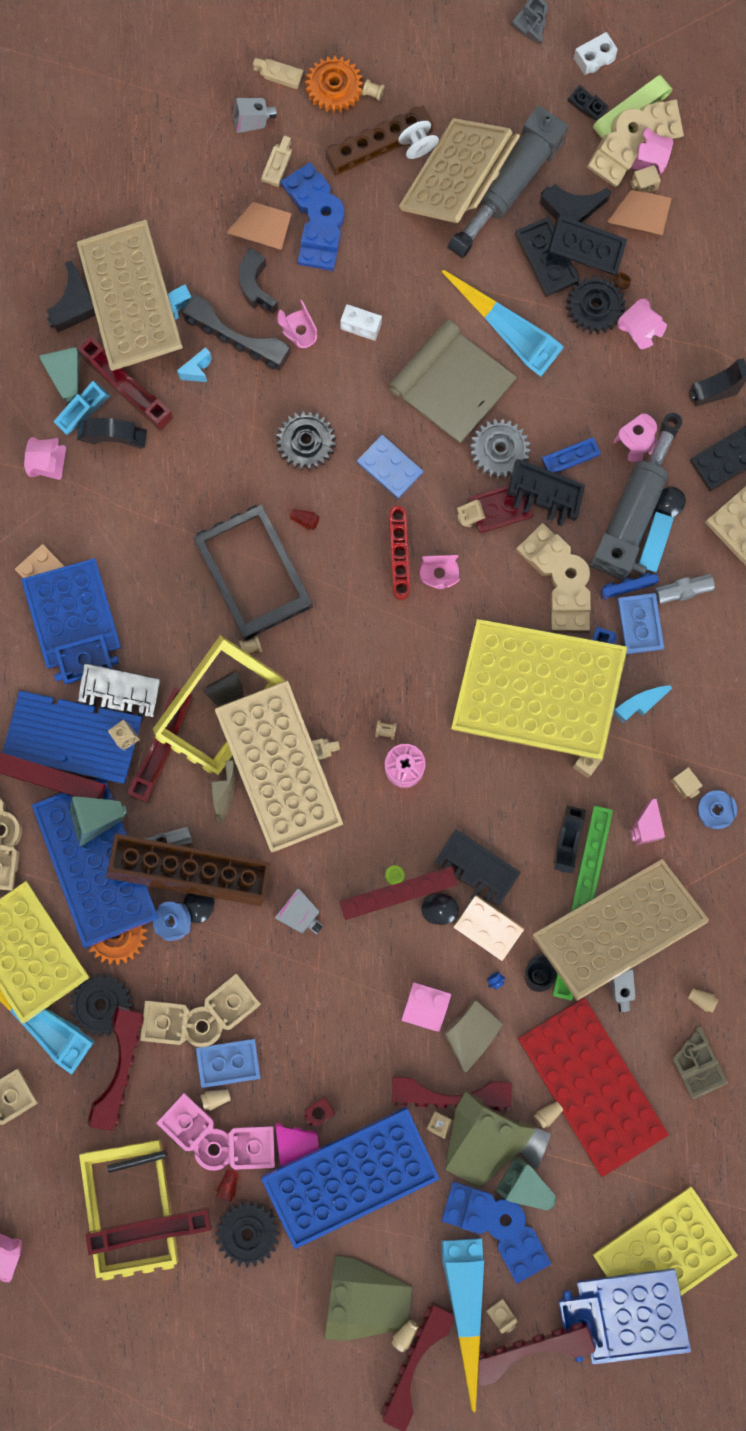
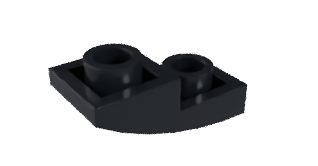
M581 85L567 99L575 108L596 121L609 107L597 95L593 97Z

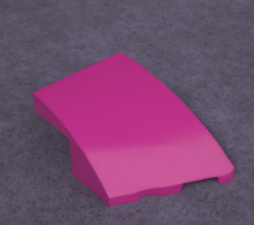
M276 1123L280 1166L319 1149L317 1132L304 1131L297 1127L289 1129L282 1127L280 1123Z

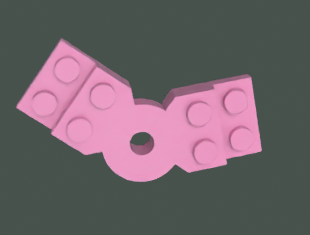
M185 1093L156 1123L185 1151L194 1150L196 1161L207 1170H220L228 1164L234 1170L275 1168L274 1126L234 1127L230 1133H227L225 1130L214 1128V1119ZM211 1144L219 1146L220 1152L218 1154L210 1153L209 1146Z

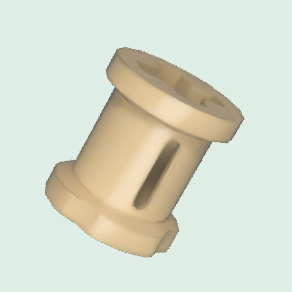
M367 79L362 95H369L380 101L385 85L382 84L380 86Z
M258 636L244 642L242 640L239 641L241 649L248 654L257 651L262 652Z
M378 720L375 737L383 736L394 740L397 723L387 724L381 723Z

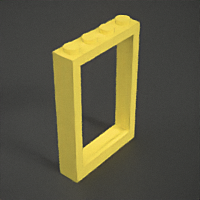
M222 635L213 644L153 728L156 735L155 738L163 744L165 742L169 743L175 752L179 754L183 752L187 755L186 758L194 764L197 762L202 764V768L210 774L214 772L217 775L225 767V761H229L233 756L227 741L213 759L165 728L208 667L222 650L267 680L269 683L265 688L285 681L277 672Z
M161 1139L85 1152L79 1155L90 1231L101 1229L92 1164L163 1151ZM164 1159L156 1161L163 1216L172 1215L165 1163ZM175 1237L167 1238L168 1255L106 1265L104 1252L93 1254L96 1278L102 1277V1280H110L117 1274L127 1277L134 1275V1271L142 1270V1273H150L157 1267H162V1270L174 1268V1264H177L179 1261Z

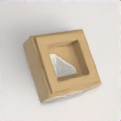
M435 1111L427 1130L445 1139L454 1120Z

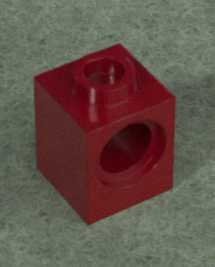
M325 1096L304 1110L306 1112L304 1118L310 1126L313 1124L315 1128L335 1115L334 1109ZM316 1107L324 1110L322 1118H315L313 1116V1110Z

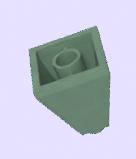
M77 347L39 355L41 362L62 398L66 400V403L71 402L79 394L81 356Z
M75 796L72 797L69 809L79 846L86 844L123 821L124 816H127L125 805H121L120 801Z
M515 1156L495 1189L509 1202L547 1211L552 1209L557 1201L555 1194L532 1167L517 1156Z

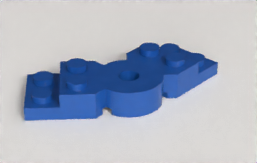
M310 162L281 180L280 184L299 211L308 214L309 222L304 225L298 265L334 271L341 238V231L339 229L344 223V206L339 198L331 194L330 185ZM324 212L330 213L328 216H323L322 214Z
M452 1181L441 1219L442 1222L478 1234L488 1230L494 1238L498 1239L497 1248L516 1284L551 1265L533 1228L525 1225V1214L519 1204L509 1202L505 1198L494 1200L490 1192ZM503 1214L510 1216L508 1224L500 1223V1217Z

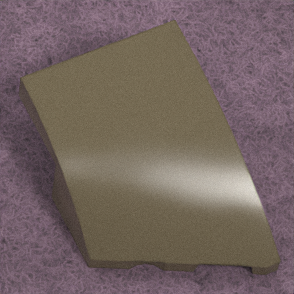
M233 760L225 761L227 781L211 782L217 823H223L234 797L236 765Z
M476 1000L470 1002L462 1017L452 1019L444 1033L448 1043L451 1045L454 1056H457L460 1062L462 1072H467L480 1058L503 1025Z
M698 1027L692 1037L683 1045L681 1051L673 1058L692 1100L728 1084L701 1027Z

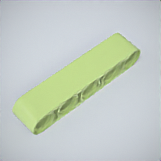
M661 75L657 76L601 117L593 125V129L603 139L604 135L612 132L611 125L618 114L627 109L634 108L640 110L646 105L661 102L672 92V87Z

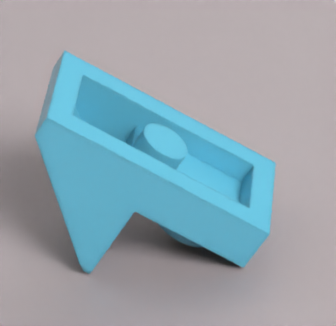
M206 347L177 370L181 380L207 382L206 375L201 371V368H206L212 360L211 354Z

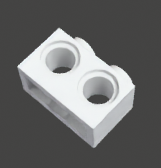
M607 32L576 48L574 60L583 74L587 75L590 72H596L605 64H611L616 58L618 49Z
M346 304L340 321L341 330L376 341L381 327L382 316Z

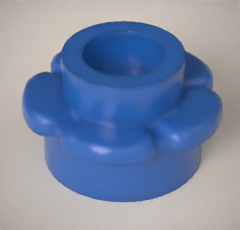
M500 972L493 973L487 978L488 987L500 988L504 985L505 976L501 975Z

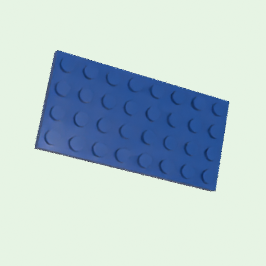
M99 778L93 780L106 785L102 799L114 800L107 780ZM60 793L33 804L32 808L83 947L88 948L159 919L146 885L106 878L114 835L127 836L123 822L121 821L86 844L79 846L69 810L72 797L74 796Z
M407 1106L261 1176V1180L294 1249L440 1179Z

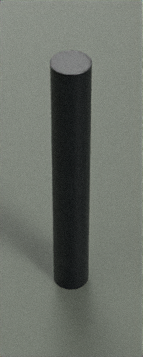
M163 1150L107 1165L109 1173L165 1159L167 1158V1152Z

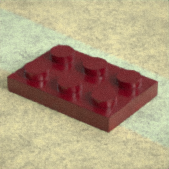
M509 485L468 497L469 503L480 500L485 515L484 519L476 522L479 534L533 518L534 515L531 508L528 513L523 511L526 497L522 496L521 504L517 509L513 508L514 497L507 495Z

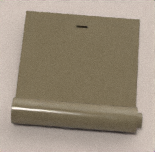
M446 319L389 384V391L395 397L399 396L461 444L515 382L517 377L462 336L457 325L451 320Z

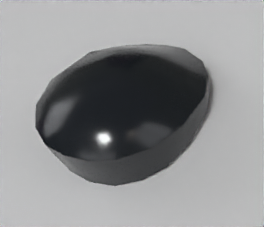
M675 487L663 489L653 515H655V512L675 518L682 512L685 506L686 499L683 492Z
M187 893L183 904L187 906L191 922L201 923L211 916L215 901L212 897Z
M434 894L424 900L421 911L423 917L428 922L445 925L456 919L459 908L456 900L451 896Z
M537 955L529 961L524 979L527 986L533 991L544 992L553 985L557 972L545 955Z

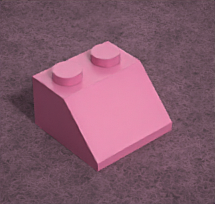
M652 799L646 803L632 825L630 836L636 845L658 841L665 837L657 799Z
M413 982L401 1021L439 1032L451 994Z

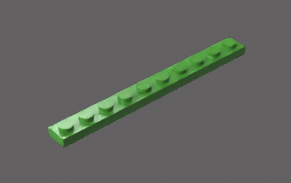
M593 806L570 912L593 900L595 897L613 813L611 809ZM557 973L552 996L572 1001L573 994Z

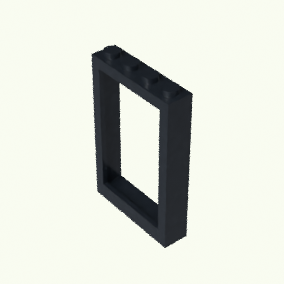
M262 505L251 506L247 509V512L235 514L229 521L225 523L219 522L208 531L202 530L194 537L195 543L245 641L313 608V603ZM259 516L300 597L251 622L245 623L205 542Z

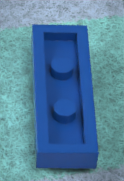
M594 437L542 457L541 460L546 470L556 474L596 458L601 453Z
M651 573L641 575L639 579H625L621 584H606L600 592L601 599L604 600L655 586L659 581L657 574L651 575Z

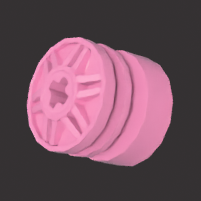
M399 744L393 747L387 754L384 765L387 779L393 785L400 788H409L416 785L422 779L426 767L422 752L416 746L410 744ZM408 761L409 768H401L402 764L400 762Z

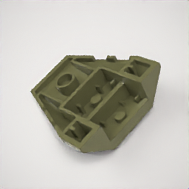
M465 1091L456 1106L445 1170L481 1188L527 1146L536 1128L520 1119L515 1122L483 1105V1100Z
M335 1255L325 1339L349 1341L400 1330L409 1319L412 1286L379 1271L377 1268L357 1258Z

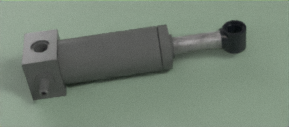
M537 106L525 122L522 135L500 168L499 175L492 181L478 204L479 210L464 230L452 237L447 249L462 259L468 254L473 245V239L490 216L502 219L546 160L550 162L565 143L569 125L541 106Z
M669 413L665 416L661 423L660 435L648 462L637 461L608 528L590 563V567L622 581L626 579L632 569L643 574L646 572V566L636 563V556L640 549V542L669 477L668 473L661 468V465L672 440L682 426V418L679 414ZM667 422H673L675 427H670Z

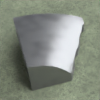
M528 0L510 25L527 38L540 44L543 40L542 32L546 23L545 14L548 10V4L544 0Z
M536 1128L527 1146L520 1152L535 1169L539 1167L551 1133Z

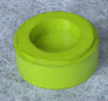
M397 865L390 866L385 873V878L391 885L402 882L405 877L403 869Z

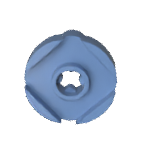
M720 790L711 791L699 800L697 806L698 817L705 827L723 829L729 826L737 815L736 802L726 792ZM714 805H717L718 808H722V811L719 812V815H716V813L712 811V809L715 807Z
M168 901L159 905L157 910L159 919L152 921L157 935H160L166 941H175L183 938L190 932L191 918L185 904ZM171 916H173V918L175 919V923L173 926L168 922V920L171 919Z

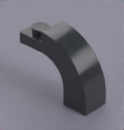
M250 248L243 257L239 268L242 294L252 308L255 309L259 304L264 311H270L274 314L278 309L277 301L262 291L256 283L259 274L267 266L266 258Z
M91 418L79 422L77 440L93 445L106 441L118 442L142 449L145 448L147 430L125 420Z
M566 806L553 861L554 869L572 874L574 872L578 842L585 822V809Z

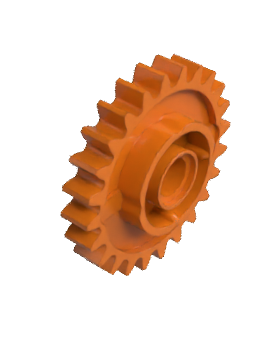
M334 55L333 60H331L327 56L326 61L320 59V64L314 63V68H309L310 74L306 75L307 80L305 81V86L307 87L306 94H309V100H313V105L319 104V110L325 107L326 113L329 109H332L333 114L336 109L342 113V108L348 111L349 105L354 107L355 101H359V95H362L363 76L360 75V69H356V64L350 65V59L344 62L343 57L337 60L336 55Z
M144 925L122 933L118 939L112 937L93 945L89 952L96 951L95 958L102 956L101 962L104 963L108 959L109 965H112L114 960L117 965H120L121 960L128 963V957L134 960V953L141 954L139 947H145L142 940L148 939L143 936V933L148 932V930L143 929Z

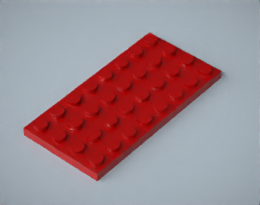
M585 997L517 1038L552 1097L563 1108V1115L601 1177H604L669 1136Z

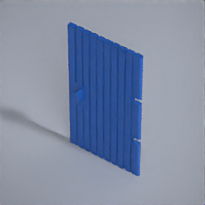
M19 690L2 753L50 768L125 784L135 743L126 750H123L117 746L108 730L122 720H125L138 735L142 716L100 708L99 713L96 714L94 713L95 706L58 699L57 705L53 704V697Z

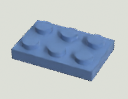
M383 435L357 460L359 466L397 499L423 474V470Z
M656 593L618 598L624 646L628 648L626 655L663 650L664 642Z
M255 1039L196 1048L201 1088L261 1079Z

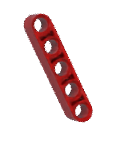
M394 506L389 514L392 588L396 599L405 600L410 593L407 515L403 507ZM400 513L403 517L400 520H396L393 518V515ZM400 531L404 534V536L402 538H396L394 536V533ZM396 550H403L405 554L399 557L394 552ZM398 568H403L406 572L403 575H398L395 571ZM399 586H403L407 591L401 594L396 589Z

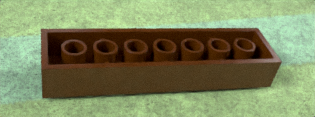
M115 834L106 878L261 906L266 896L270 862Z

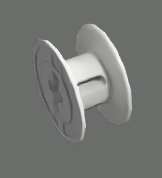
M429 121L417 122L405 129L399 136L398 141L400 144H411L406 152L407 158H419L430 152L438 144L439 138L436 135H426L431 128Z

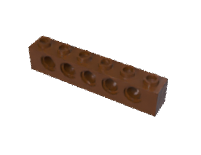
M425 106L414 107L403 115H396L390 121L381 122L372 129L363 130L359 135L350 136L339 144L330 145L326 149V159L334 175L342 174L404 146L398 140L401 133L410 127L409 123L415 124L421 121H429L431 128L426 135L432 133L434 123ZM376 138H381V139H383V140L377 141V140H375V139H376ZM360 145H365L366 147H365V148H360L359 146H360Z

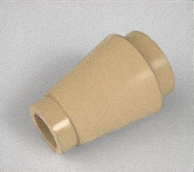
M694 988L688 997L705 1012L709 1011L713 1013L719 1001L714 994Z
M228 1089L204 1091V1094L200 1095L203 1109H209V1111L231 1101Z
M555 1101L536 1111L533 1119L541 1129L549 1128L563 1111V1108Z
M409 1320L393 1336V1346L401 1352L409 1349L419 1325L413 1320Z

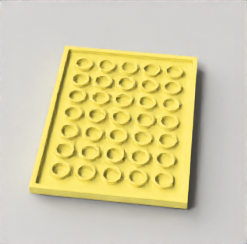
M477 619L451 729L603 760L628 648L621 645Z

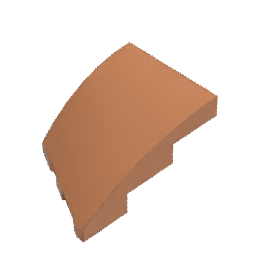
M629 190L624 200L619 203L616 211L607 219L606 223L663 235L672 198Z
M252 202L231 228L227 230V234L281 250L292 213Z

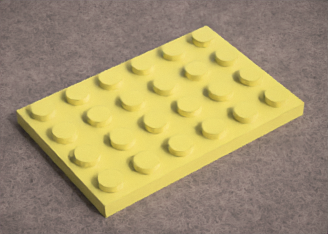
M27 881L0 899V990L21 1023L24 1024L90 978Z
M691 1186L592 1254L607 1277L676 1268L681 1296L738 1256Z

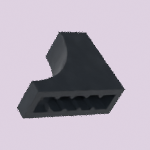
M554 184L550 188L546 187L541 192L540 204L556 221L557 217L562 215L583 223L609 201L611 191L606 187L595 194L575 195L562 190Z
M72 260L65 263L68 271L66 291L59 302L47 310L50 316L47 317V321L51 328L55 327L57 333L96 315L92 300Z
M744 358L736 360L730 367L710 378L693 383L689 391V398L691 401H694L695 407L738 395L746 382V363Z

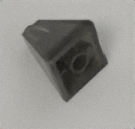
M236 670L202 688L204 693L218 707L245 697L240 675Z

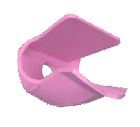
M647 127L643 132L646 143H640L637 146L638 156L631 169L641 170L655 165L660 176L667 167L673 139L670 137L664 138Z
M647 299L638 300L618 320V328L629 332L640 349L652 346V336L662 337L667 327V324L662 321V317L650 308Z
M300 300L302 310L296 311L285 317V313L282 310H279L277 321L282 326L283 334L298 348H307L317 340V327L304 302ZM300 325L306 327V333L303 335L296 333V328Z
M641 414L620 428L614 443L621 440L630 449L628 461H642L644 454L648 452L651 455L657 442L655 438L657 424L648 414ZM641 426L644 432L641 435H636L633 431Z
M31 437L28 440L24 467L29 477L42 475L57 480L62 478L66 447L64 445L58 446L59 438L37 440L35 437Z
M458 555L423 556L424 562H422L419 572L421 581L425 585L436 589H444L460 581L459 567L455 561ZM435 569H443L445 572L444 577L436 578L434 576Z
M0 1234V1279L3 1282H10L21 1255L23 1244L20 1239H11Z

